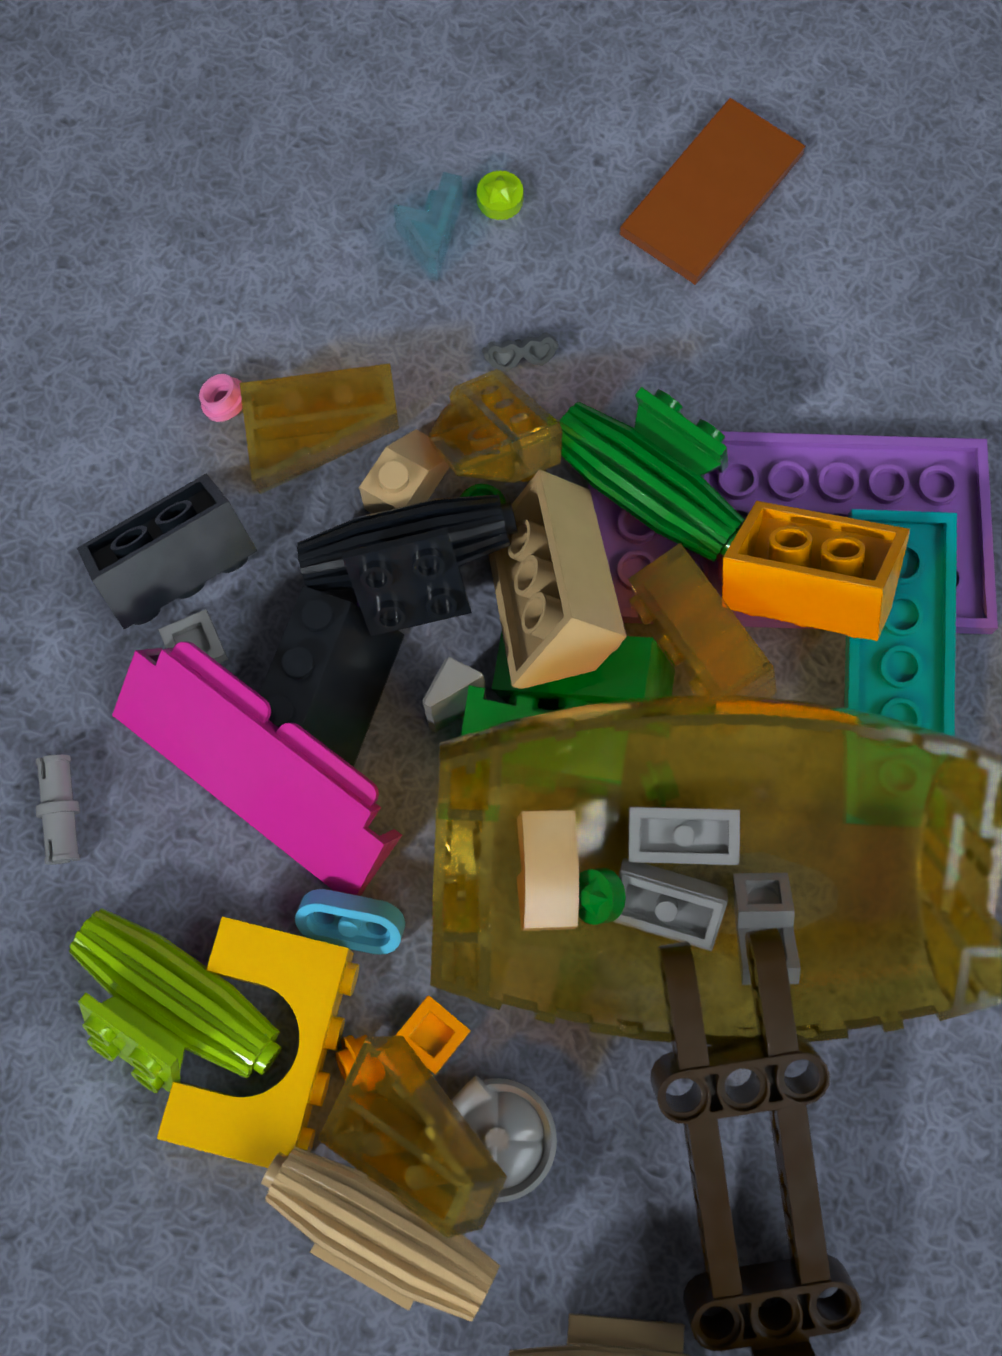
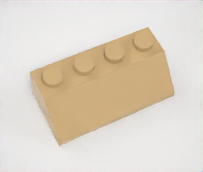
M539 469L512 503L518 533L509 535V546L489 554L511 684L519 689L595 671L612 652L619 648L622 641L627 637L590 489Z

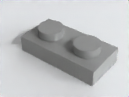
M629 807L628 862L739 865L740 810Z

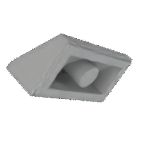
M451 657L444 660L422 700L430 730L437 732L464 716L469 685L485 688V679L481 672Z
M623 858L618 876L624 885L626 901L622 914L613 922L679 942L688 941L692 946L712 951L728 903L727 889L645 863L628 862V858Z

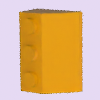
M756 501L723 557L722 608L743 612L749 616H761L790 622L801 627H813L837 632L852 638L878 641L892 608L910 529Z

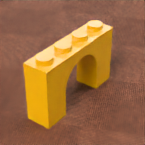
M222 916L206 971L216 973L222 977L266 987L279 993L289 1003L298 1022V1052L286 1076L271 1089L255 1096L238 1097L188 1083L173 1082L156 1139L269 1168L279 1152L289 1156L295 1147L311 1152L315 1129L307 1128L313 1105L321 1107L328 1090L330 1073L323 1072L322 1070L328 1049L337 1051L342 1038L345 1018L338 1017L337 1014L342 996L347 995L351 997L357 982L360 965L352 963L354 953L346 947Z

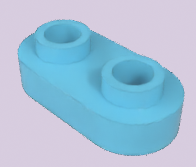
M316 889L305 894L295 916L298 930L307 938L378 955L388 954L396 950L405 929V918L394 905L382 900L327 889Z

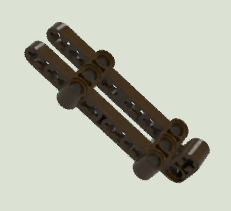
M768 928L746 932L745 934L746 953L759 1038L707 1046L695 963L689 942L658 946L672 1052L662 1055L655 1061L650 1073V1082L661 1112L667 1119L683 1124L705 1269L704 1273L694 1276L687 1283L683 1292V1303L693 1336L703 1348L710 1351H726L749 1347L751 1356H816L809 1337L838 1333L849 1329L857 1322L861 1314L862 1303L844 1265L837 1258L827 1254L807 1105L818 1101L826 1093L830 1083V1073L826 1063L810 1041L796 1034L787 963L780 933L777 928ZM799 1059L809 1061L806 1070L801 1075L796 1077L784 1076L787 1067L792 1062ZM738 1069H748L751 1071L749 1079L744 1084L739 1086H728L725 1084L728 1076L733 1071ZM687 1078L694 1081L691 1089L685 1094L678 1096L666 1093L668 1086L675 1080ZM769 1111L790 1259L739 1267L718 1119ZM838 1287L831 1296L819 1297L825 1289ZM781 1297L772 1306H760L768 1298ZM713 1306L724 1307L722 1311L713 1316L702 1315L703 1312Z

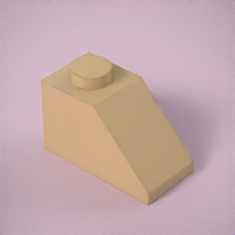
M417 429L388 445L359 486L364 509L373 514L428 501L458 455V452Z

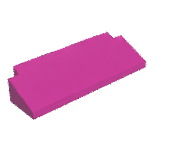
M179 642L173 648L135 650L112 716L333 891L361 896L402 837V834L395 829L379 836L368 828L381 809L376 803L379 791L375 783L300 725L290 722L278 728L268 720L271 715L269 702L192 642Z

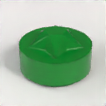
M608 868L587 869L580 872L578 917L591 925L615 921L622 914L626 901L624 885L619 876Z

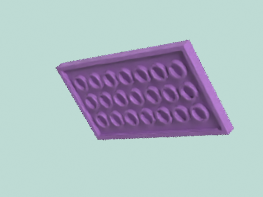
M720 431L725 436L722 443L727 447L728 467L723 473L715 469L702 477L744 519H746L756 501L848 517V513L852 509L957 513L956 633L993 634L998 629L987 439ZM588 483L587 489H590L623 623L818 629L801 627L794 623L761 616H749L743 612L722 608L724 557L722 554L713 562L658 535Z

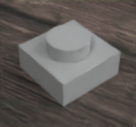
M206 609L158 629L166 649L173 648L179 642L187 641L195 644L218 663L228 660L213 621Z

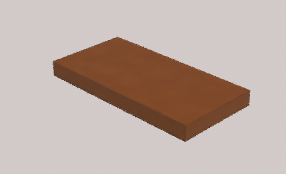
M729 98L620 227V235L696 285L803 156L806 145L737 101Z

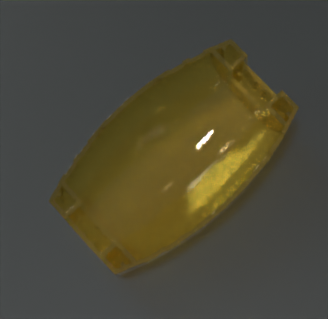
M744 695L654 696L584 704L506 721L439 743L433 843L430 986L458 996L467 997L472 1001L500 1010L502 1004L533 1011L536 1020L551 1024L555 1023L557 1017L588 1024L589 1032L645 1041L671 1042L658 946L680 942L616 922L591 925L585 923L579 917L576 929L521 931L517 876L521 872L517 817L521 811L575 810L579 873L587 869L608 868L618 875L622 859L628 858L629 807L740 810L739 865L645 863L727 889L728 903L712 951L690 945L695 963L707 1045L759 1038L751 985H742L734 909L733 873H788L795 909L793 928L801 968L799 984H790L796 1034L807 1038L810 1042L848 1038V1030L880 1025L884 1032L904 1029L903 1020L935 1014L939 1021H943L974 1010L1002 1004V926L995 918L1002 876V755L958 737L880 714L811 701Z

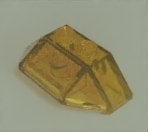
M498 369L455 386L449 396L451 402L441 411L428 435L432 447L457 476L510 483L517 481L528 482L539 469L546 472L548 468L560 464L563 432L560 422Z

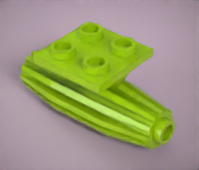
M104 908L95 911L82 924L83 926L77 931L74 940L70 944L71 949L69 953L112 996L100 1003L85 993L78 1001L84 1020L82 1027L91 1036L87 1043L98 1054L112 1062L117 1056L134 1067L131 1075L140 1084L154 1093H158L161 1088L170 1093L173 1082H181L180 1072L185 1050L244 1078H249L255 1071L264 1075L269 1070L282 1049L276 1043L280 1031L231 983L216 973L206 971L207 967L162 935Z

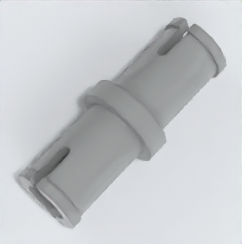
M58 754L37 758L35 761L38 768L41 804L36 806V817L41 818L43 823L45 864L56 865L69 863L70 860L79 861L80 854L78 853L75 815L80 813V806L78 801L73 800L70 769L71 756Z

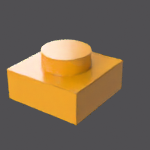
M428 995L393 1039L437 1075L471 1033V1030Z

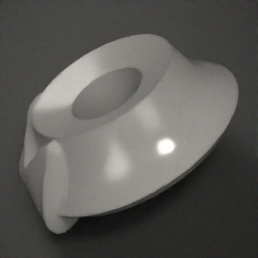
M476 1075L439 1111L442 1118L438 1132V1149L441 1162L450 1179L466 1194L487 1202H508L521 1198L533 1191L548 1174L556 1153V1128L553 1117L544 1101L527 1086L513 1080L501 1078L482 1080Z

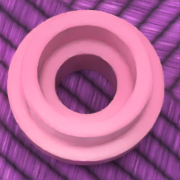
M218 374L209 378L199 392L203 413L215 422L227 421L237 416L246 404L248 397L244 384L239 379L230 377L227 374Z

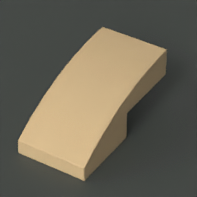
M575 810L521 811L517 817L521 872L517 876L521 931L576 929L578 927L579 858Z

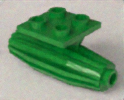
M642 387L635 395L638 410L634 428L581 402H576L571 406L555 427L549 443L594 489L658 535L713 562L721 554L725 555L745 519L702 477L715 469L723 473L728 467V451L725 444L722 443L725 436L718 429L702 419L696 425L686 419L680 413L683 408L682 405L660 389L654 395Z

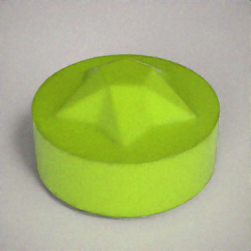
M501 170L490 172L482 177L477 185V204L480 211L485 216L495 220H505L515 216L523 205V185L519 178L510 172Z

